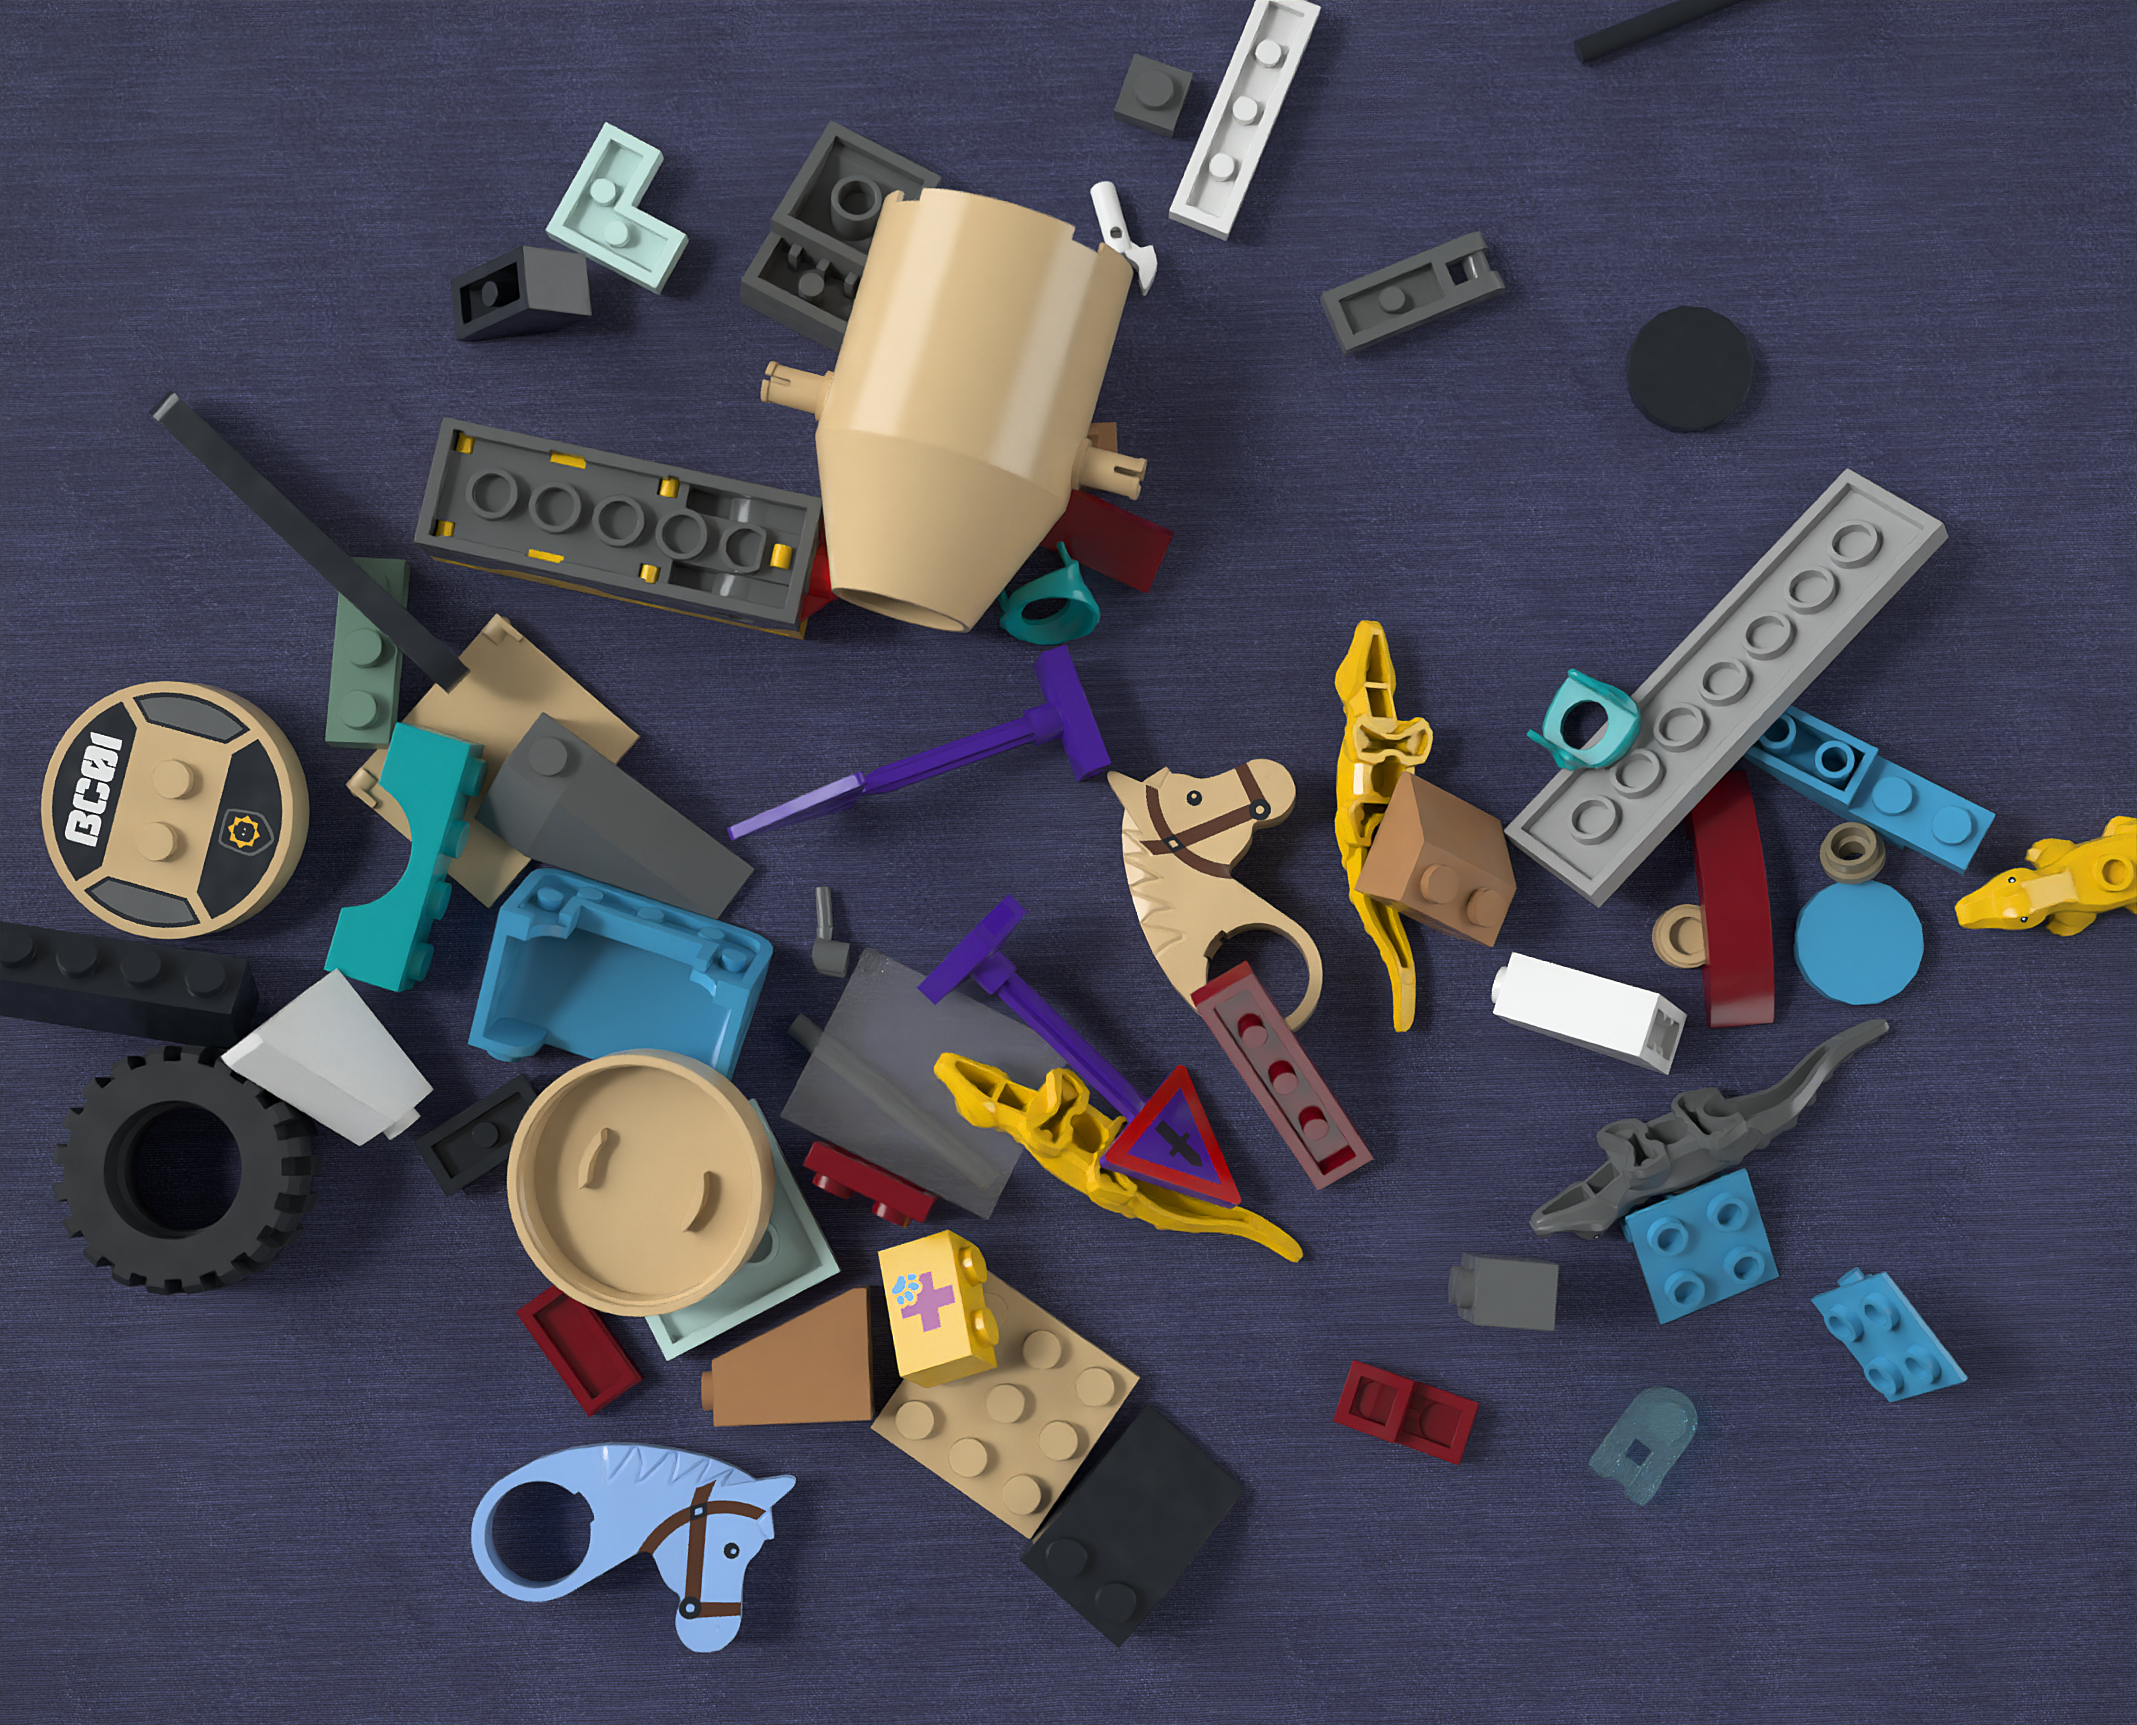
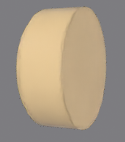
M1683 904L1670 908L1662 913L1655 922L1652 931L1653 947L1660 959L1666 964L1679 969H1689L1706 963L1699 906Z

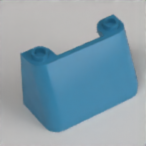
M556 868L536 869L524 879L500 908L468 1044L487 1050L489 1055L505 1062H517L524 1057L532 1056L540 1050L544 1043L593 1060L611 1053L631 1049H661L692 1057L710 1066L731 1082L773 954V946L761 935L570 871Z

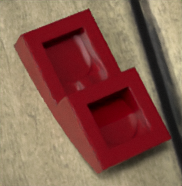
M1353 1359L1333 1421L1388 1442L1399 1443L1460 1465L1481 1403Z

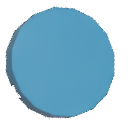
M1873 880L1859 884L1836 882L1816 892L1799 911L1795 923L1794 960L1805 982L1826 999L1848 1005L1877 1004L1900 993L1917 974L1924 952L1922 924L1911 903L1891 886Z

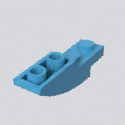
M1791 705L1743 755L1744 758L1774 778L1849 822L1864 824L1877 832L1882 840L1903 850L1907 846L1962 875L1996 815L1878 756L1879 749Z

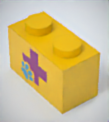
M945 1230L878 1252L900 1377L927 1389L997 1367L993 1346L999 1342V1331L993 1313L985 1305L982 1283H985L987 1280V1268L983 1255L976 1245L950 1230Z

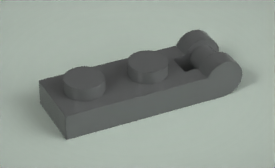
M1475 231L1322 293L1320 302L1343 355L1347 356L1467 306L1486 302L1503 293L1506 287L1499 271H1491L1485 257V253L1489 248L1482 232ZM1462 265L1468 281L1455 286L1448 267Z

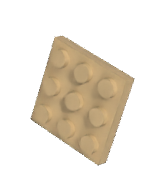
M987 1270V1280L985 1283H982L985 1305L993 1313L999 1331V1342L993 1346L997 1367L927 1389L907 1379H903L872 1424L871 1429L1025 1537L1031 1539L1138 1382L1140 1376Z

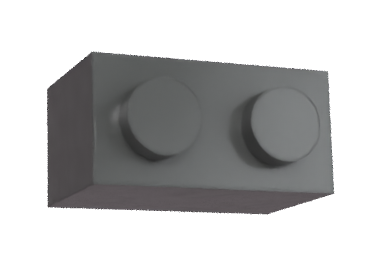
M1462 1252L1461 1266L1452 1265L1450 1269L1448 1286L1449 1304L1457 1305L1458 1316L1474 1325L1554 1331L1559 1264L1533 1257Z

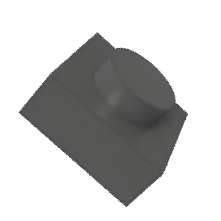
M1134 54L1114 109V119L1172 139L1192 85L1194 73Z

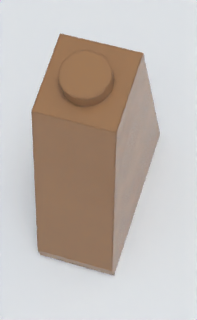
M870 1284L856 1285L713 1359L712 1371L702 1372L701 1398L703 1410H713L714 1427L871 1420L875 1414Z

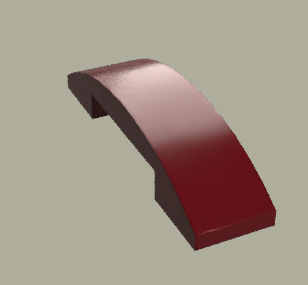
M1746 771L1727 772L1684 817L1687 840H1692L1706 959V965L1701 966L1708 1029L1774 1023L1773 940L1763 851Z

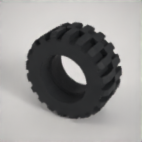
M165 1045L149 1048L146 1050V1054L142 1056H126L111 1065L112 1074L110 1076L94 1077L81 1091L87 1102L83 1107H70L61 1124L65 1129L72 1131L68 1144H55L52 1164L64 1165V1182L52 1183L55 1203L68 1201L72 1213L71 1216L64 1218L61 1222L70 1238L83 1237L89 1244L83 1250L82 1255L96 1268L109 1266L114 1269L112 1271V1279L128 1287L143 1285L147 1287L148 1293L172 1295L186 1293L189 1295L229 1287L246 1281L249 1275L265 1271L280 1259L278 1252L284 1246L295 1244L305 1229L299 1223L303 1213L314 1211L319 1193L310 1190L312 1175L322 1174V1155H312L310 1139L318 1137L313 1118H303L296 1107L228 1067L221 1056L229 1050L196 1045ZM187 1107L210 1111L222 1119L237 1141L242 1161L240 1187L233 1204L218 1222L198 1230L175 1229L160 1220L149 1208L142 1195L137 1173L139 1152L146 1135L153 1125L166 1113Z

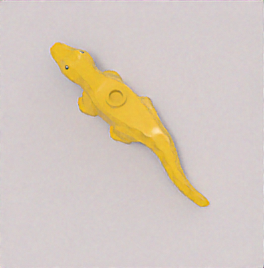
M1361 620L1355 629L1349 652L1339 666L1335 677V686L1344 705L1343 711L1347 717L1345 736L1337 762L1335 833L1343 856L1341 863L1343 868L1347 870L1350 887L1349 899L1355 905L1364 923L1365 931L1368 935L1372 936L1378 946L1381 958L1386 963L1393 990L1394 1028L1396 1032H1406L1414 1021L1416 998L1414 961L1406 933L1400 921L1398 911L1354 890L1402 771L1414 774L1415 766L1425 763L1431 750L1433 731L1424 718L1415 717L1410 721L1397 720L1393 702L1396 677L1384 629L1378 621Z
M2124 816L2112 818L2105 826L2102 837L2079 844H2074L2069 840L2053 838L2035 842L2027 850L2025 860L2036 867V870L2015 868L2004 871L1993 877L1978 890L1963 897L1955 906L1959 924L1967 929L2025 930L2038 925L2050 914L2046 929L2050 930L2052 934H2058L2062 937L2081 932L2095 921L2099 913L2124 907L2132 914H2137V818Z
M942 1053L934 1065L935 1075L946 1084L955 1096L957 1111L964 1119L974 1126L991 1128L998 1132L1012 1135L1016 1142L1023 1144L1043 1168L1062 1182L1089 1196L1100 1207L1122 1213L1130 1219L1139 1218L1153 1224L1159 1230L1170 1229L1193 1234L1219 1232L1225 1235H1239L1265 1245L1292 1262L1298 1263L1302 1258V1249L1291 1236L1262 1216L1239 1206L1227 1209L1103 1168L1099 1163V1159L1127 1126V1119L1124 1116H1119L1112 1121L1088 1103L1090 1092L1073 1071L1060 1067L1052 1069L1046 1075V1083L1038 1091L1014 1083L1005 1072L996 1067L955 1053Z

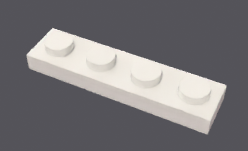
M1256 0L1173 200L1168 218L1227 241L1319 17L1320 6L1305 0Z

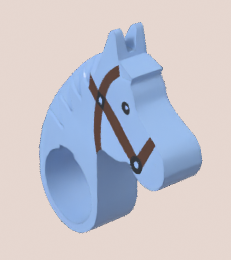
M606 1442L573 1446L532 1461L497 1482L486 1493L473 1519L471 1531L473 1554L482 1574L496 1589L519 1600L540 1602L562 1597L636 1553L648 1552L654 1557L667 1586L680 1596V1604L676 1614V1630L680 1639L692 1651L714 1652L724 1648L738 1632L742 1619L743 1582L746 1566L759 1552L763 1542L774 1538L775 1529L772 1506L793 1488L796 1477L784 1474L754 1478L741 1468L707 1454L648 1443ZM532 1481L552 1482L568 1489L573 1494L580 1492L589 1503L595 1518L590 1523L591 1538L589 1549L582 1564L569 1575L552 1581L529 1580L511 1571L498 1556L492 1537L494 1514L503 1497L512 1488L520 1484Z

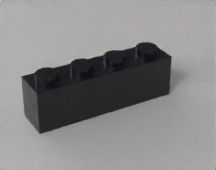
M0 921V1016L226 1050L233 1048L249 1034L260 1000L249 959Z

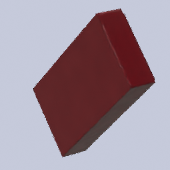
M1072 488L1066 511L1039 545L1059 554L1056 544L1057 542H1064L1070 558L1147 594L1152 587L1175 532L1080 489Z
M554 1284L516 1311L518 1317L589 1417L645 1378L600 1312L573 1299Z

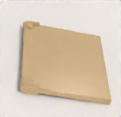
M497 613L458 657L471 672L450 694L446 693L435 683L402 721L485 745L481 759L488 762L486 779L479 795L476 798L472 796L469 798L463 821L470 823L467 843L458 859L451 858L447 873L487 908H491L533 859L521 854L474 819L503 763L541 713L544 712L553 717L614 764H617L640 738L638 734L513 628L508 618L501 617ZM377 749L345 785L350 789L352 795L362 799L412 842L410 825L405 812L396 799L378 784L388 750Z

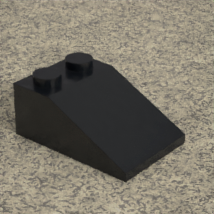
M1147 1403L1037 1529L1031 1539L1024 1544L1020 1551V1561L1117 1648H1120L1164 1597L1244 1492L1245 1488L1153 1406Z

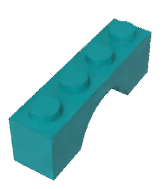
M396 722L378 784L396 799L408 819L412 836L410 860L402 878L386 895L365 905L341 908L324 970L332 972L337 968L343 976L395 992L413 988L415 980L420 982L424 980L434 952V946L427 943L433 919H442L451 896L452 885L445 882L451 858L458 859L461 856L469 836L470 823L463 821L470 796L476 798L479 795L486 779L488 762L481 759L485 745L414 723Z

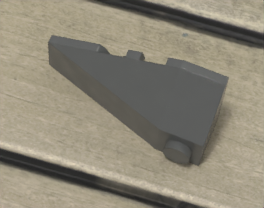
M544 712L541 713L503 763L474 819L526 857L716 920L719 919L756 870Z

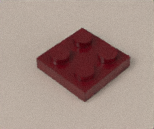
M826 1140L814 1141L803 1166L816 1171L812 1181L816 1186L844 1199L852 1198L854 1192L857 1191L875 1200L871 1212L904 1228H907L908 1225L910 1226L913 1219L921 1223L925 1222L939 1198L938 1194Z

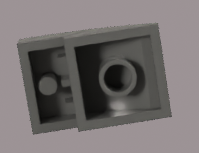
M830 120L772 216L771 231L740 281L741 304L840 353L884 199L888 194L900 190L904 192L902 201H920L923 188L938 189L942 176Z

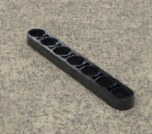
M172 390L149 411L162 426L446 693L450 694L471 672L450 650Z

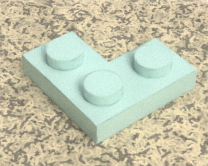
M605 122L545 230L549 238L580 254H585L587 258L658 295L661 293L689 242L685 233L637 209L664 160L661 151Z

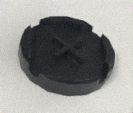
M1680 306L1659 313L1640 329L1626 355L1625 372L1627 370L1626 379L1629 385L1627 389L1632 403L1648 421L1670 432L1688 433L1689 431L1707 430L1719 426L1742 405L1752 384L1753 358L1745 336L1727 317L1705 307Z

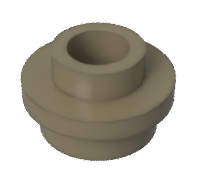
M1847 822L1836 826L1828 833L1820 848V860L1825 873L1833 880L1843 884H1859L1872 879L1881 871L1886 860V850L1884 842L1877 832L1864 824ZM1851 853L1863 854L1862 857L1855 860H1843Z

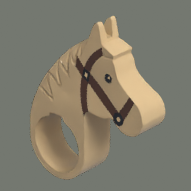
M1268 759L1251 760L1220 775L1202 779L1185 774H1172L1167 766L1143 782H1139L1116 771H1109L1107 777L1110 786L1125 809L1122 824L1123 858L1136 912L1150 948L1174 989L1200 1015L1193 1004L1190 993L1208 983L1210 965L1207 956L1211 959L1223 944L1219 940L1223 936L1226 939H1230L1239 933L1249 930L1272 931L1289 939L1302 953L1308 967L1309 985L1306 995L1299 1007L1285 1018L1293 1032L1299 1030L1313 1014L1321 995L1323 971L1317 947L1300 925L1238 883L1230 875L1232 869L1250 849L1254 832L1258 829L1270 828L1281 824L1294 809L1296 788L1290 773L1283 765Z

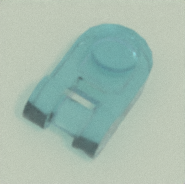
M1653 1386L1643 1390L1632 1401L1596 1449L1588 1463V1467L1603 1479L1609 1476L1613 1477L1626 1487L1624 1491L1625 1496L1638 1506H1644L1658 1491L1665 1475L1691 1442L1697 1430L1698 1416L1694 1404L1685 1394L1669 1386ZM1635 1439L1652 1451L1641 1466L1626 1456L1627 1449Z

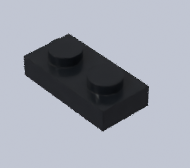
M527 1073L520 1074L413 1142L446 1197L455 1195L509 1160L511 1147L519 1125L530 1106L540 1095Z

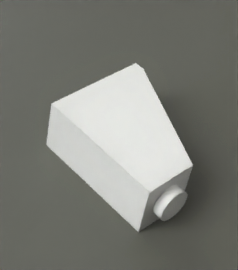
M1512 952L1508 967L1503 966L1498 971L1492 988V1002L1496 1003L1493 1014L1508 1023L1665 1075L1669 1074L1687 1014L1658 993Z
M337 968L300 994L221 1056L231 1069L359 1146L381 1132L389 1140L399 1135L420 1117L414 1106L434 1090Z

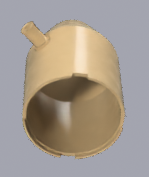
M923 188L920 201H902L904 192L898 190L888 194L884 199L834 372L828 371L825 376H821L771 361L765 371L767 376H771V381L763 379L761 401L814 413L815 420L819 421L815 441L832 592L852 604L887 617L932 629L966 633L970 632L1066 511L1072 488L1079 490L1083 484L1125 495L1133 500H1137L1141 490L1139 482L1144 480L1147 459H1137L1092 447V440L1087 439L1133 278V270L1128 261L1106 243H1100L1096 253L1072 240L1075 230L1074 226L1043 213L994 198L935 188Z

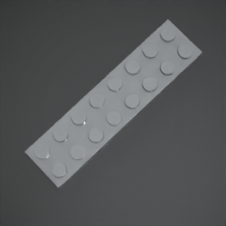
M1847 468L1633 693L1631 697L1638 705L1642 722L1640 733L1628 753L1610 766L1598 769L1578 768L1572 771L1561 769L1504 830L1510 842L1599 908L1945 542L1948 534L1944 523ZM1608 721L1580 750L1589 749L1599 743L1606 733Z

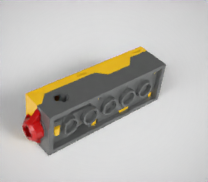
M443 417L413 541L436 561L801 640L804 639L808 618L829 603L840 598L832 592L822 498L453 418Z

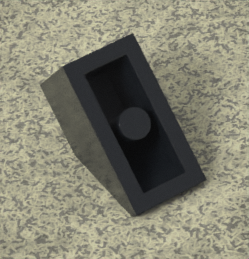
M522 245L450 280L456 341L471 342L552 333L592 316L590 304L591 285L588 281L585 254Z

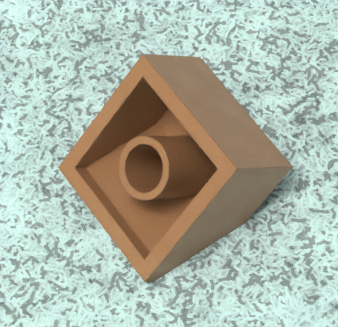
M1402 771L1354 890L1444 935L1493 948L1517 889L1501 820L1410 772Z

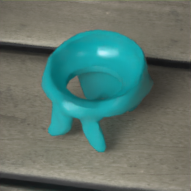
M1057 542L1056 544L1064 568L1025 584L1014 591L1009 599L1004 589L998 595L999 605L1003 609L999 614V625L1018 640L1039 645L1060 644L1089 635L1099 622L1100 610L1092 593L1084 584L1079 561L1069 557L1064 542ZM1046 598L1068 599L1066 605L1058 613L1048 618L1028 620L1021 616L1024 607L1031 601Z
M1574 668L1569 669L1567 672L1568 678L1558 689L1547 710L1542 726L1543 737L1531 729L1528 731L1527 736L1534 742L1547 748L1557 765L1562 769L1572 771L1578 768L1598 769L1610 766L1626 755L1634 744L1641 729V712L1636 701L1626 692L1612 685L1599 682ZM1593 701L1600 703L1608 715V728L1604 737L1598 744L1589 749L1577 750L1572 748L1566 742L1563 734L1567 715L1575 706L1583 702Z

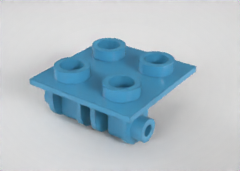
M1745 1168L1730 1174L1723 1170L1717 1173L1716 1179L1696 1186L1694 1189L1677 1196L1669 1192L1664 1194V1201L1654 1203L1640 1210L1636 1207L1630 1208L1629 1215L1619 1220L1626 1240L1629 1244H1634L1661 1325L1779 1277Z
M1858 1267L1853 1268L1837 1281L1840 1285L1839 1288L1818 1294L1811 1299L1823 1315L1828 1330L1837 1339L1843 1341L1864 1368V1374L1868 1382L1876 1390L1883 1393L1890 1403L1959 1384L1968 1379L1886 1271L1876 1275H1864Z

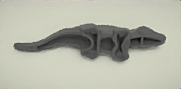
M1880 1018L1871 1019L1831 1037L1806 1055L1779 1083L1768 1089L1729 1099H1724L1716 1087L1686 1091L1677 1094L1673 1099L1671 1113L1646 1123L1636 1118L1609 1123L1596 1136L1598 1146L1606 1151L1608 1161L1585 1181H1577L1569 1185L1560 1194L1537 1209L1529 1222L1532 1230L1541 1238H1550L1558 1232H1574L1579 1237L1587 1240L1598 1239L1620 1217L1625 1216L1630 1208L1635 1204H1643L1648 1197L1667 1192L1683 1193L1698 1186L1701 1180L1721 1171L1729 1165L1740 1164L1745 1155L1754 1149L1766 1148L1769 1146L1771 1139L1784 1130L1794 1128L1802 1110L1806 1106H1811L1815 1103L1817 1098L1816 1091L1819 1086L1831 1079L1833 1071L1842 1062L1850 1060L1856 1051L1867 1044L1875 1043L1880 1036L1884 1035L1890 1029L1887 1021Z

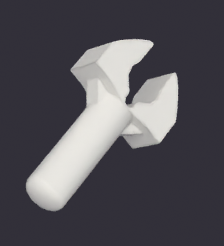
M1108 181L1100 182L1092 187L1091 195L1104 241L1120 253L1131 267L1136 269L1139 274L1141 291L1143 296H1145L1153 283L1157 270V259L1153 245L1140 248L1130 241L1114 184Z

